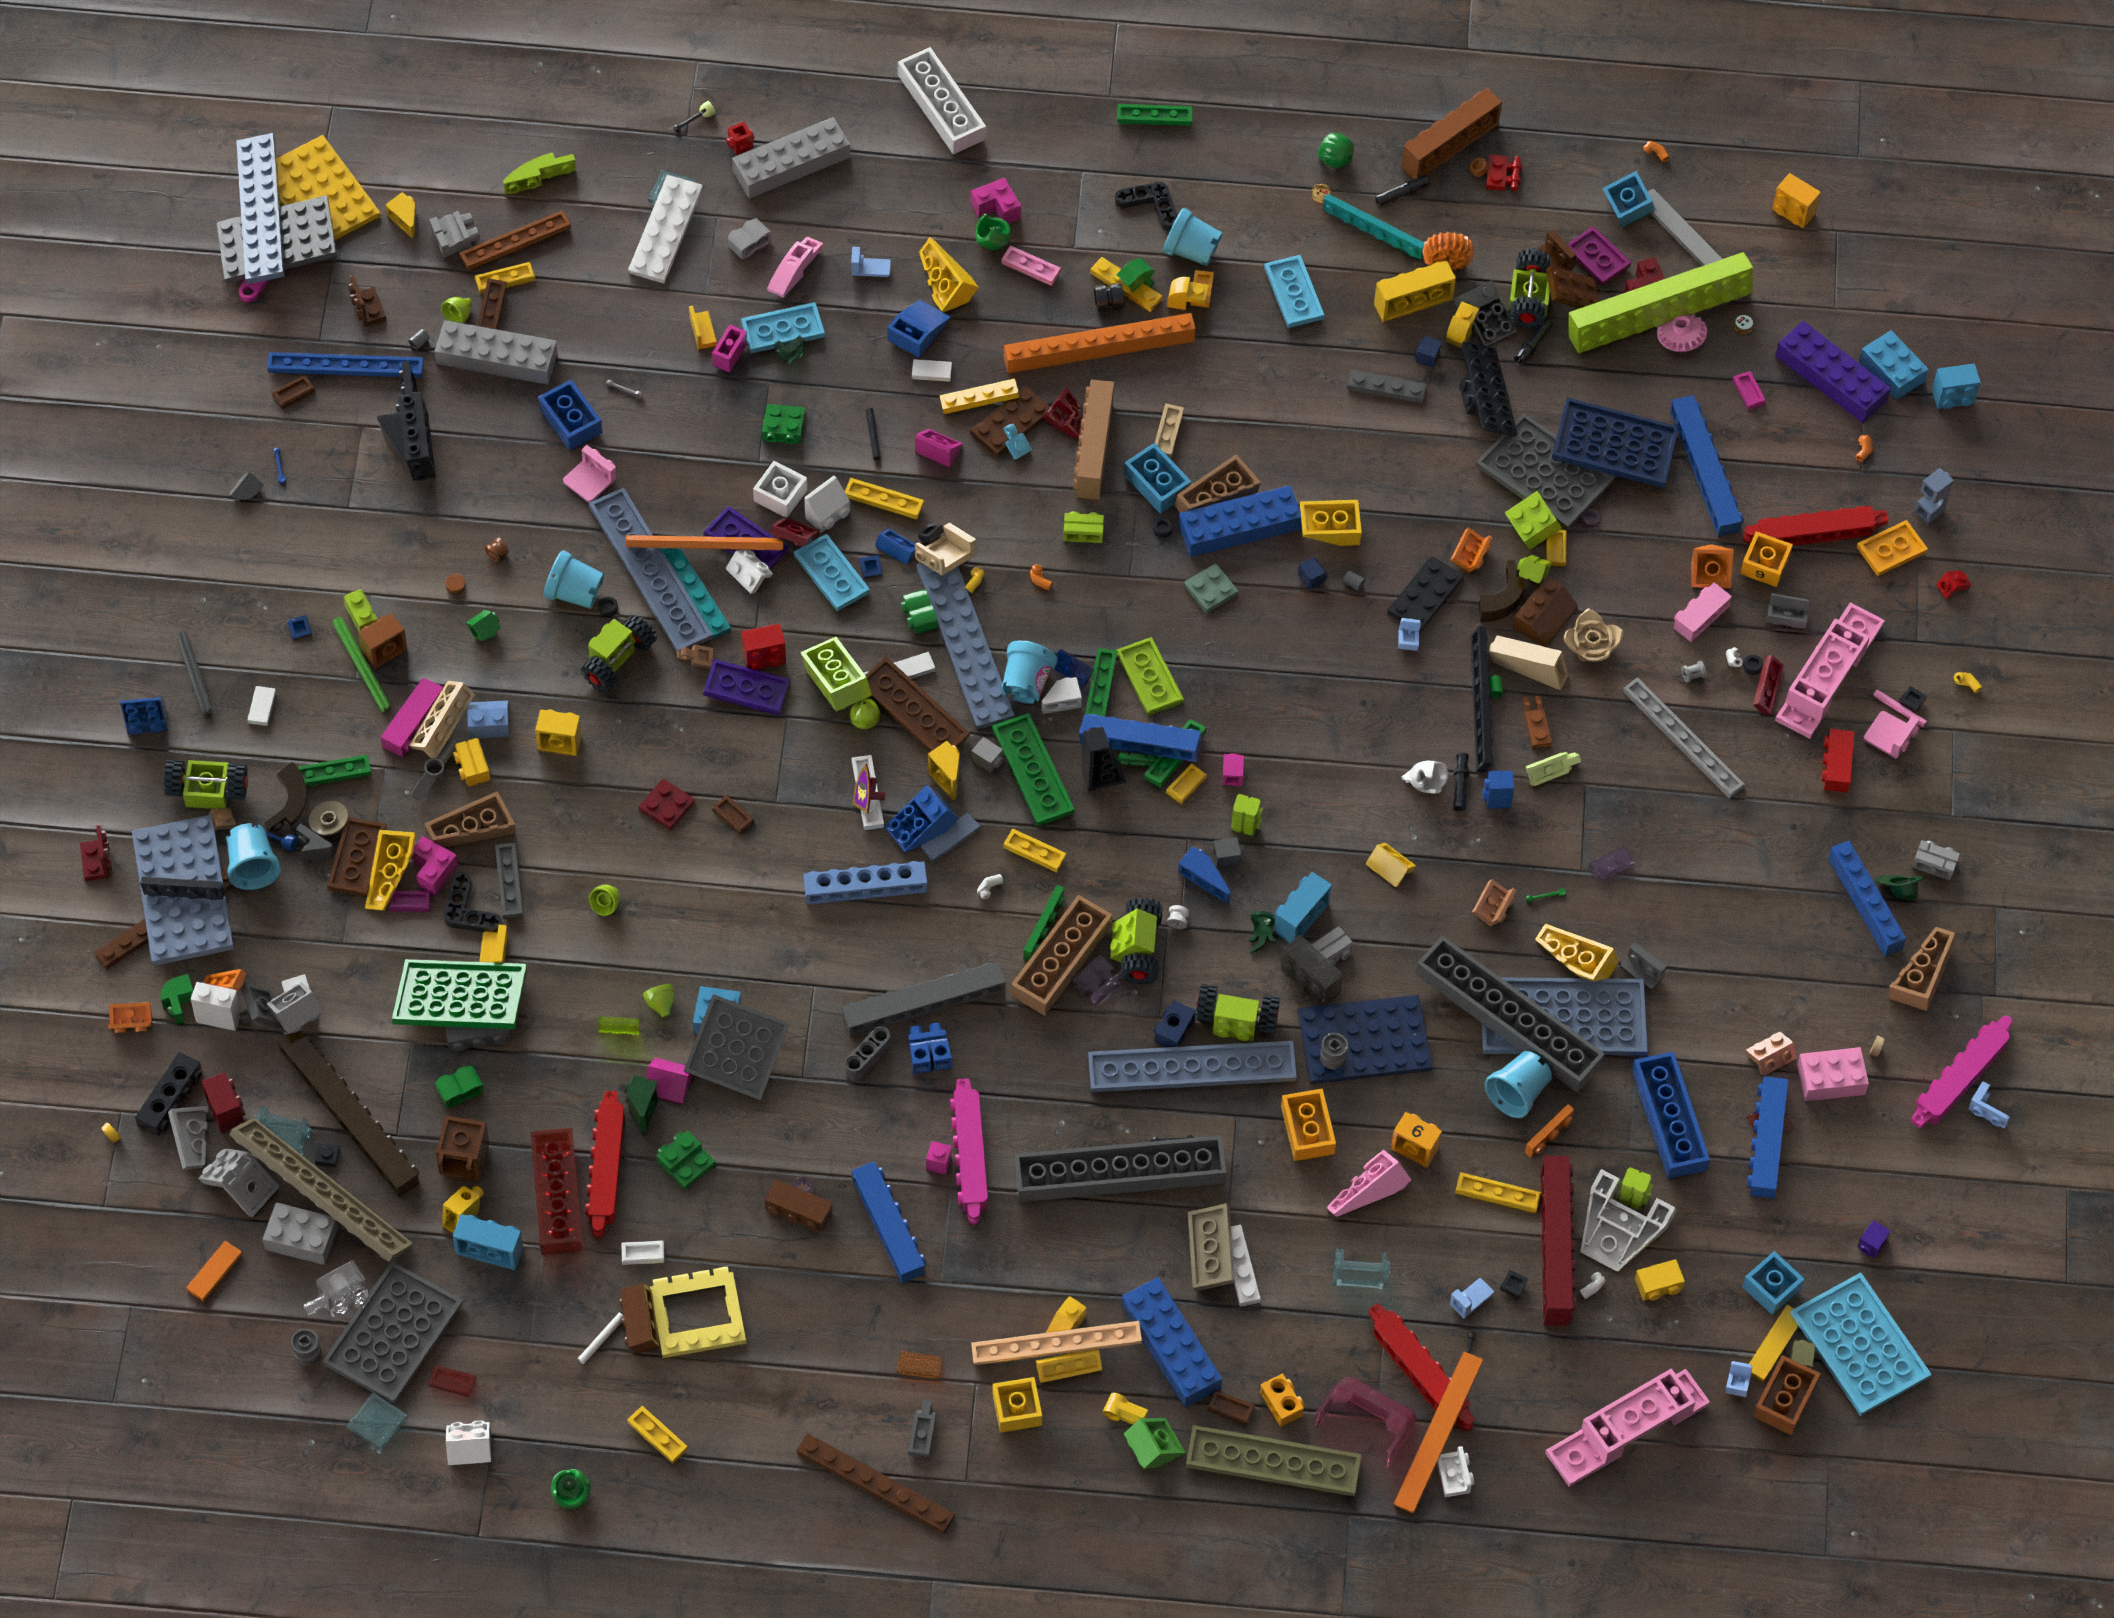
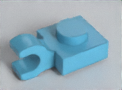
M1009 424L1003 428L1009 438V441L1005 442L1014 460L1032 450L1023 433L1018 435L1014 424Z

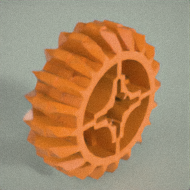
M1440 232L1439 235L1433 234V237H1429L1423 246V256L1428 266L1447 260L1451 270L1457 271V269L1462 270L1464 266H1469L1474 255L1472 241L1467 236L1463 237V234H1456V232L1444 234Z

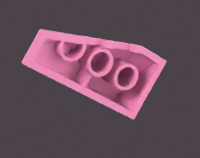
M1382 1150L1363 1167L1365 1171L1360 1177L1355 1176L1351 1180L1352 1186L1349 1189L1342 1190L1329 1204L1327 1209L1335 1217H1338L1403 1190L1411 1181V1178L1396 1159L1385 1150Z

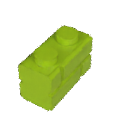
M1076 511L1065 513L1063 541L1102 543L1104 515H1099L1096 512L1089 514H1080Z
M1530 555L1519 561L1517 570H1519L1520 577L1530 578L1531 581L1540 583L1548 576L1552 564L1551 561L1540 560V557Z
M362 589L351 592L343 597L345 608L358 632L363 627L370 626L378 620Z
M1242 794L1237 795L1232 814V831L1240 833L1243 831L1244 834L1253 836L1256 829L1260 830L1263 808L1260 807V799L1248 798V796Z
M1631 1167L1627 1169L1621 1185L1618 1202L1626 1206L1630 1205L1631 1208L1637 1210L1642 1209L1643 1204L1647 1205L1654 1185L1650 1183L1651 1175L1644 1172L1639 1173V1170Z

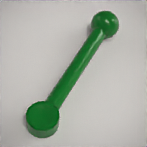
M1560 888L1557 892L1537 896L1528 895L1525 901L1531 903L1533 900L1553 896L1564 897L1566 890Z

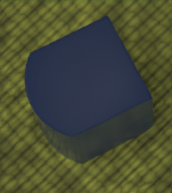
M1428 336L1423 337L1415 353V360L1420 364L1434 368L1440 355L1441 341Z
M1315 557L1299 564L1298 576L1308 589H1313L1327 580V572Z

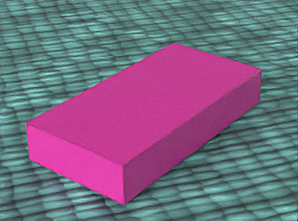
M1751 371L1733 376L1732 381L1748 410L1766 405V399Z

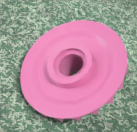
M1695 314L1678 316L1674 321L1657 327L1659 342L1672 351L1685 352L1699 347L1707 336L1705 322L1701 320V317H1696Z

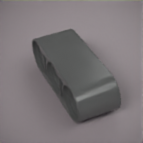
M875 1028L847 1057L845 1061V1074L848 1079L856 1081L862 1078L889 1049L890 1032L887 1028ZM878 1038H884L885 1040H884V1041H878L877 1039H878ZM865 1052H871L872 1054H871V1055H865L864 1053H865ZM852 1066H857V1067H859V1068H858V1069H851L850 1067H852Z

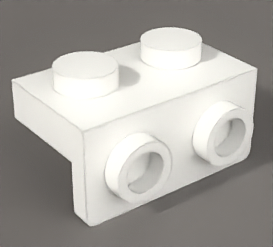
M737 550L726 567V570L750 594L756 593L764 578L771 577L773 574L768 569V566L761 562L751 550Z
M1458 1447L1457 1452L1441 1454L1437 1462L1445 1497L1468 1494L1471 1491V1486L1474 1485L1473 1474L1468 1471L1467 1467L1469 1465L1468 1453H1464L1463 1447Z

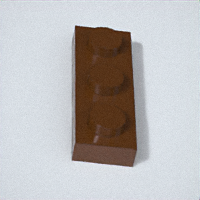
M488 278L477 326L497 330L507 287L506 281Z

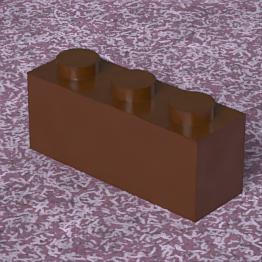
M775 1179L765 1198V1209L773 1215H782L790 1222L801 1223L812 1231L818 1230L822 1232L833 1212L832 1202Z
M645 1283L621 1289L619 1302L624 1312L622 1323L627 1334L625 1336L626 1346L636 1354L659 1348L652 1290Z

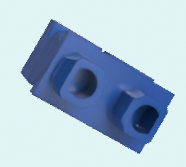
M932 1023L929 1025L930 1032L922 1033L921 1026L910 1027L909 1049L913 1074L931 1072L930 1057H932L934 1071L952 1068V1056L945 1029L942 1030L940 1023Z

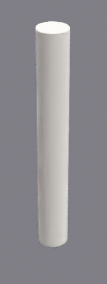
M621 1313L615 1316L579 1356L578 1361L585 1364L620 1325L622 1317H624Z

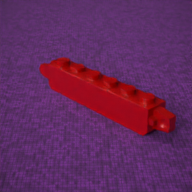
M1858 506L1850 509L1840 508L1834 511L1823 510L1818 513H1801L1794 516L1784 515L1777 518H1763L1758 520L1757 524L1745 527V534L1742 540L1750 544L1756 531L1793 544V546L1869 537L1873 534L1876 527L1887 525L1889 519L1886 511L1873 510L1872 506Z
M605 1091L603 1101L599 1102V1109H595L594 1122H597V1128H593L592 1139L596 1140L595 1147H591V1159H594L593 1165L589 1166V1178H592V1183L587 1185V1197H590V1203L585 1205V1215L589 1216L593 1235L598 1238L605 1235L606 1224H612L615 1221L625 1120L624 1106L618 1103L617 1091Z
M1379 1303L1368 1309V1314L1374 1322L1373 1336L1436 1411L1451 1377L1448 1378L1441 1364L1431 1358L1429 1350L1425 1346H1421L1417 1341L1416 1334L1412 1330L1407 1329L1404 1320L1399 1314L1396 1315L1393 1310L1388 1312ZM1468 1397L1456 1420V1423L1463 1431H1471L1474 1417L1469 1411L1470 1401Z

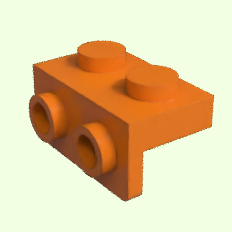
M1470 528L1466 529L1450 561L1468 573L1474 569L1478 570L1484 562L1483 556L1491 548L1490 542L1492 537L1489 535L1483 538Z
M151 1002L109 1004V1029H114V1033L127 1032V1028H135V1032L147 1031V1027H152Z

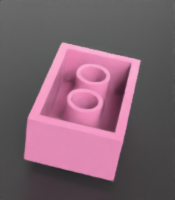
M1861 1047L1804 1053L1799 1056L1797 1068L1805 1102L1866 1094L1869 1082Z

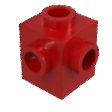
M744 121L727 128L728 138L726 142L729 149H733L736 155L748 152L753 148L755 137Z

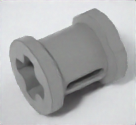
M1698 661L1695 665L1688 667L1685 665L1681 668L1682 676L1686 683H1690L1691 680L1696 678H1706V668L1702 661Z

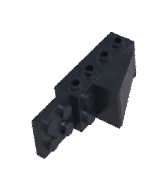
M406 361L401 362L402 370L399 371L403 386L401 387L402 395L398 396L399 403L396 404L397 412L377 416V420L385 441L410 473L413 481H422L427 478L436 477L429 415L422 394L418 392L417 382L410 362Z

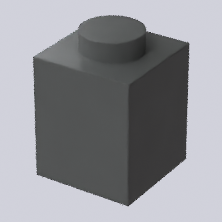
M1237 837L1214 841L1213 854L1216 867L1233 866L1241 863L1244 849L1242 844L1239 845Z

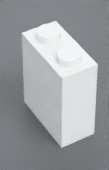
M197 982L191 997L196 1022L236 1031L240 1020L239 1013H241L237 991Z

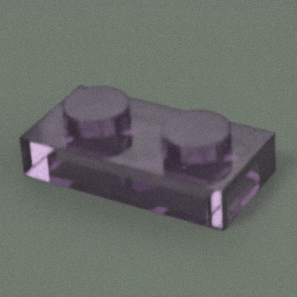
M1622 846L1591 861L1589 867L1600 882L1633 866L1634 860L1626 848Z

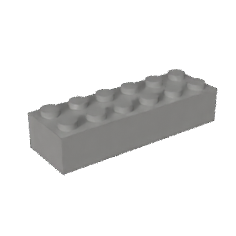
M832 117L733 157L732 169L750 199L850 158V143L835 118Z
M444 320L435 348L437 365L547 385L549 384L558 354L556 340Z

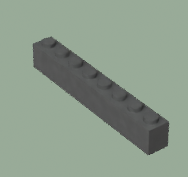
M998 961L994 963L987 962L977 968H967L956 974H946L939 979H929L918 985H908L904 989L891 990L877 997L870 996L863 1001L849 1002L842 1006V1017L848 1034L851 1037L874 1030L877 1027H885L1005 992L1006 982Z

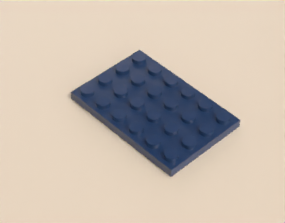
M1567 397L1551 459L1664 488L1679 426Z
M1419 995L1304 1007L1297 1010L1310 1084L1432 1071ZM1329 1033H1340L1348 1041L1346 1062L1339 1069H1328L1320 1060L1322 1040Z

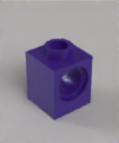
M1873 1220L1861 1236L1857 1247L1865 1255L1875 1258L1888 1241L1891 1231Z

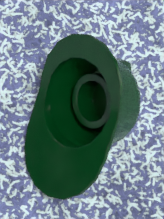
M1883 875L1876 877L1875 881L1887 885L1894 898L1906 901L1915 900L1918 897V882L1923 877Z

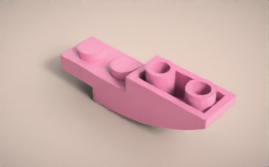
M806 237L801 243L796 242L778 266L767 287V291L784 298L803 277V270L823 249V243Z

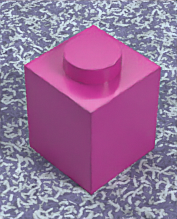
M1235 753L1224 754L1222 785L1242 786L1244 755Z
M931 1141L926 1157V1170L946 1175L952 1157V1146Z

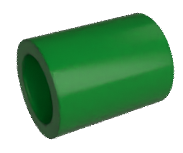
M1489 677L1490 697H1501L1503 695L1501 677Z

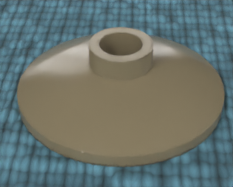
M327 801L319 804L309 815L310 828L313 832L322 836L338 833L345 827L348 821L346 807L336 801Z

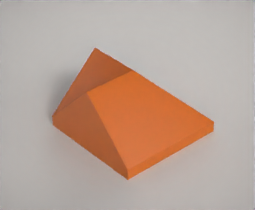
M1713 544L1694 548L1691 560L1692 587L1705 588L1716 583L1721 588L1731 589L1734 550Z

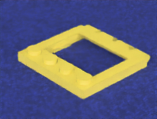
M728 1267L713 1269V1276H710L709 1270L693 1272V1279L690 1280L688 1274L671 1276L672 1283H668L667 1277L653 1280L654 1286H650L653 1295L657 1330L663 1358L746 1344L733 1272L729 1273ZM725 1286V1300L728 1315L731 1317V1323L669 1333V1321L662 1296Z

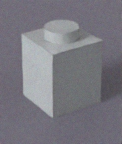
M984 737L971 751V761L990 773L995 768H999L1003 762V749Z

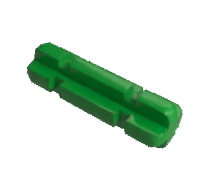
M1120 753L1118 761L1121 765H1128L1129 763L1132 766L1147 765V767H1151L1156 758L1153 755L1145 757L1143 754L1128 755V753Z

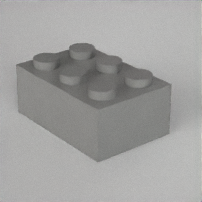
M276 1203L263 1236L264 1248L267 1251L325 1265L338 1231V1224L331 1216Z

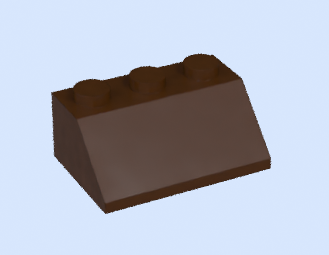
M1546 576L1515 615L1513 629L1541 646L1547 647L1578 608V605L1564 585Z

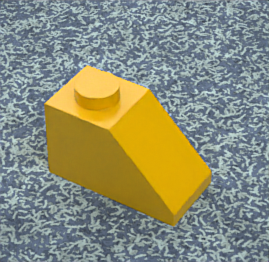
M402 192L385 205L386 213L395 224L413 238L416 227V202L412 197H408Z
M1069 1296L1056 1312L1046 1333L1077 1329L1086 1318V1307Z

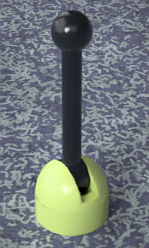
M709 101L703 103L698 114L680 125H675L674 131L679 132L682 127L700 116L707 118L716 114L714 107Z

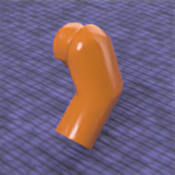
M1648 141L1643 146L1646 153L1650 154L1654 151L1663 163L1670 159V156L1660 144Z
M1862 435L1858 439L1862 450L1855 455V458L1859 462H1863L1873 452L1872 439L1868 435Z
M1033 565L1030 570L1033 584L1049 591L1053 582L1043 578V568L1041 565Z

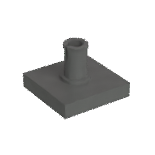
M245 982L241 987L247 1009L239 1013L242 1022L248 1024L252 1020L277 1029L280 1028L281 1024L267 1005L268 1002L274 999L272 991Z

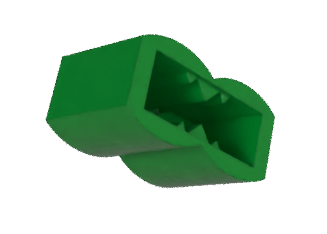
M926 589L903 595L901 608L903 613H907L909 617L907 618L909 629H913L914 633L918 634L938 628L937 617Z
M463 1066L456 1073L443 1075L435 1082L436 1091L446 1109L455 1107L465 1100L475 1098L484 1092L483 1084L473 1066Z

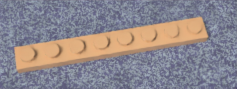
M1133 1321L973 1342L971 1344L974 1365L1142 1344L1140 1322Z

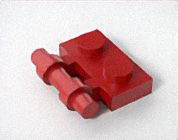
M1489 154L1486 189L1505 191V185H1509L1512 191H1517L1521 183V177L1519 176L1522 170L1521 158L1515 156L1513 162L1508 163V156ZM1506 172H1512V176H1506Z

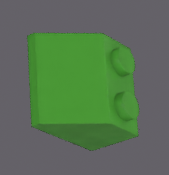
M1166 1418L1139 1419L1124 1433L1128 1440V1445L1133 1449L1139 1464L1144 1469L1158 1468L1186 1453Z

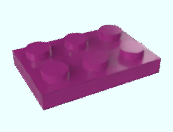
M1594 226L1567 243L1577 254L1576 261L1601 286L1631 266V262Z

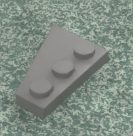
M208 1106L176 1108L168 1112L183 1170L202 1168L205 1165V1131L207 1130L206 1114L208 1113Z

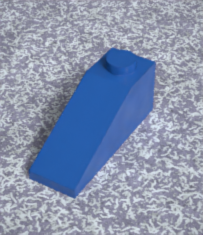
M1192 846L1178 863V873L1228 904L1231 891L1205 851Z

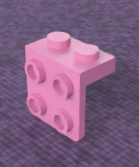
M586 445L582 449L583 461L563 478V483L590 503L604 492L617 477L615 464L611 460H606L602 457L598 450Z
M1881 711L1864 735L1863 740L1897 759L1902 751L1905 752L1907 750L1911 737L1915 738L1920 729L1918 727L1919 718L1912 715L1909 721L1905 723L1893 715Z

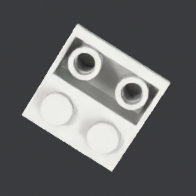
M480 1420L474 1421L472 1424L455 1422L447 1426L446 1450L448 1465L491 1462L489 1422Z

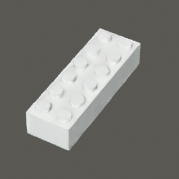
M931 47L898 61L899 78L953 154L986 140V125Z

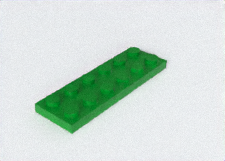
M1027 713L993 725L992 731L1000 748L1003 749L1004 757L1037 826L1074 814L1075 809L1030 714Z

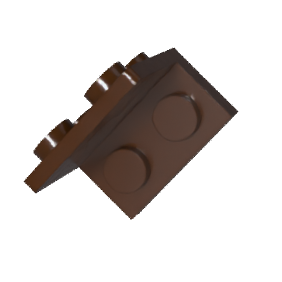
M1553 229L1547 232L1545 244L1537 248L1536 251L1542 249V252L1546 251L1547 255L1550 254L1551 266L1570 271L1575 267L1577 254Z
M354 275L350 276L351 283L348 284L351 295L349 296L352 305L356 307L355 312L358 321L362 320L364 327L386 321V315L375 287L359 291Z

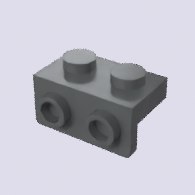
M1772 593L1766 622L1805 629L1810 600Z

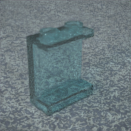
M260 1105L255 1118L302 1155L304 1149L303 1142L309 1138L311 1132L308 1119L303 1118L302 1122L271 1114L268 1107Z
M1336 1248L1332 1285L1383 1289L1384 1282H1388L1390 1261L1386 1260L1387 1253H1382L1381 1263L1344 1261L1345 1249Z

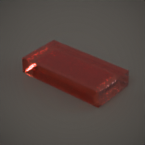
M435 1365L429 1381V1387L470 1397L476 1376Z

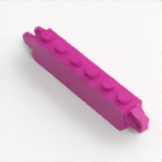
M2009 1016L2001 1017L1997 1023L1992 1021L1988 1026L1984 1025L1978 1032L1979 1036L1976 1039L1972 1038L1968 1042L1964 1053L1959 1052L1953 1060L1954 1064L1951 1067L1947 1066L1941 1073L1942 1077L1939 1080L1935 1079L1931 1083L1927 1094L1922 1093L1916 1101L1918 1104L1916 1111L1910 1121L1919 1129L1928 1122L1938 1124L2007 1047V1042L2010 1039L2009 1030L2013 1021Z
M957 1079L954 1098L950 1099V1109L955 1111V1117H951L952 1130L956 1129L957 1136H953V1146L958 1148V1154H955L954 1157L955 1167H959L960 1173H956L957 1186L961 1185V1192H958V1204H962L963 1212H967L968 1222L975 1226L980 1222V1211L985 1210L988 1206L979 1093L975 1089L972 1090L969 1079Z

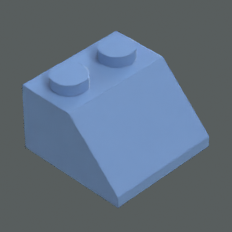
M508 700L470 702L467 708L469 739L509 737Z

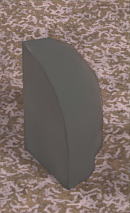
M248 472L239 479L231 490L230 496L240 500L250 499L260 491L264 484L252 473Z

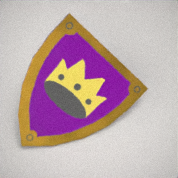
M865 764L857 778L853 805L869 814L870 800H885V793L875 792L877 778L870 777L868 764Z

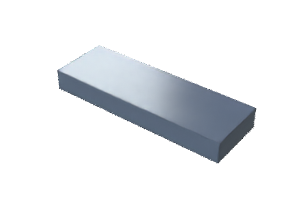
M967 812L945 833L922 844L921 850L934 863L979 831L980 825Z

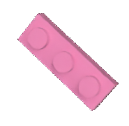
M1013 246L1009 247L1001 261V264L1051 286L1061 273L1060 267Z

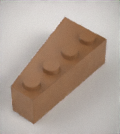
M1236 454L1177 494L1174 506L1181 513L1257 494L1261 482Z
M498 791L424 824L426 837L443 848L515 834V823Z
M1938 927L1934 928L1921 945L1920 950L1913 955L1906 968L1902 969L1895 982H1892L1889 986V999L1928 1011L1955 945L1954 932Z

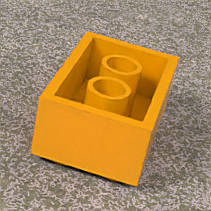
M1323 1089L1282 1095L1281 1109L1294 1161L1334 1155L1336 1141Z

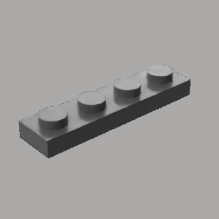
M1351 370L1347 389L1423 404L1426 384Z
M515 843L495 845L503 919L523 917Z

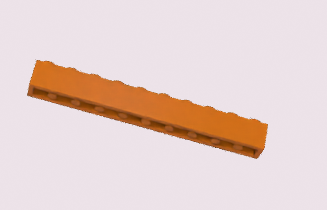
M1188 313L1004 345V361L1007 373H1014L1195 341V325L1192 314Z

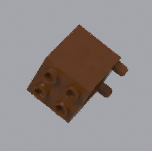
M445 1115L436 1149L440 1175L475 1181L481 1180L490 1145L486 1122Z

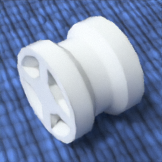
M1179 905L1171 906L1169 908L1170 917L1167 919V925L1174 929L1186 928V918L1189 916V910Z

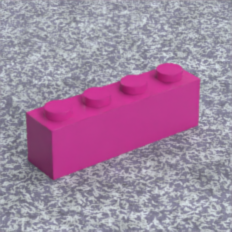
M423 677L382 734V747L401 757L406 752H409L412 749L409 746L444 687Z

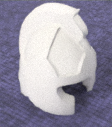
M1423 761L1414 765L1409 772L1404 774L1402 780H1405L1406 783L1410 782L1420 792L1437 794L1442 791L1441 788L1447 782L1448 770L1442 762Z

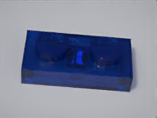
M1060 649L1056 655L1058 662L1055 670L1069 678L1077 677L1078 684L1082 687L1086 686L1094 668L1065 650Z

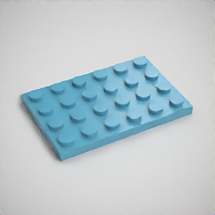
M1862 1273L1842 1282L1790 1312L1808 1341L1815 1344V1351L1860 1416L1922 1383L1932 1375Z

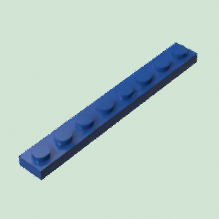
M269 352L267 370L268 373L400 377L399 371L402 370L401 362L409 361L415 378H422L424 361L422 357Z

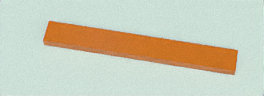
M626 535L625 547L783 550V540L778 538Z
M1465 1351L1463 1352L1397 1495L1394 1506L1414 1514L1483 1364V1359Z

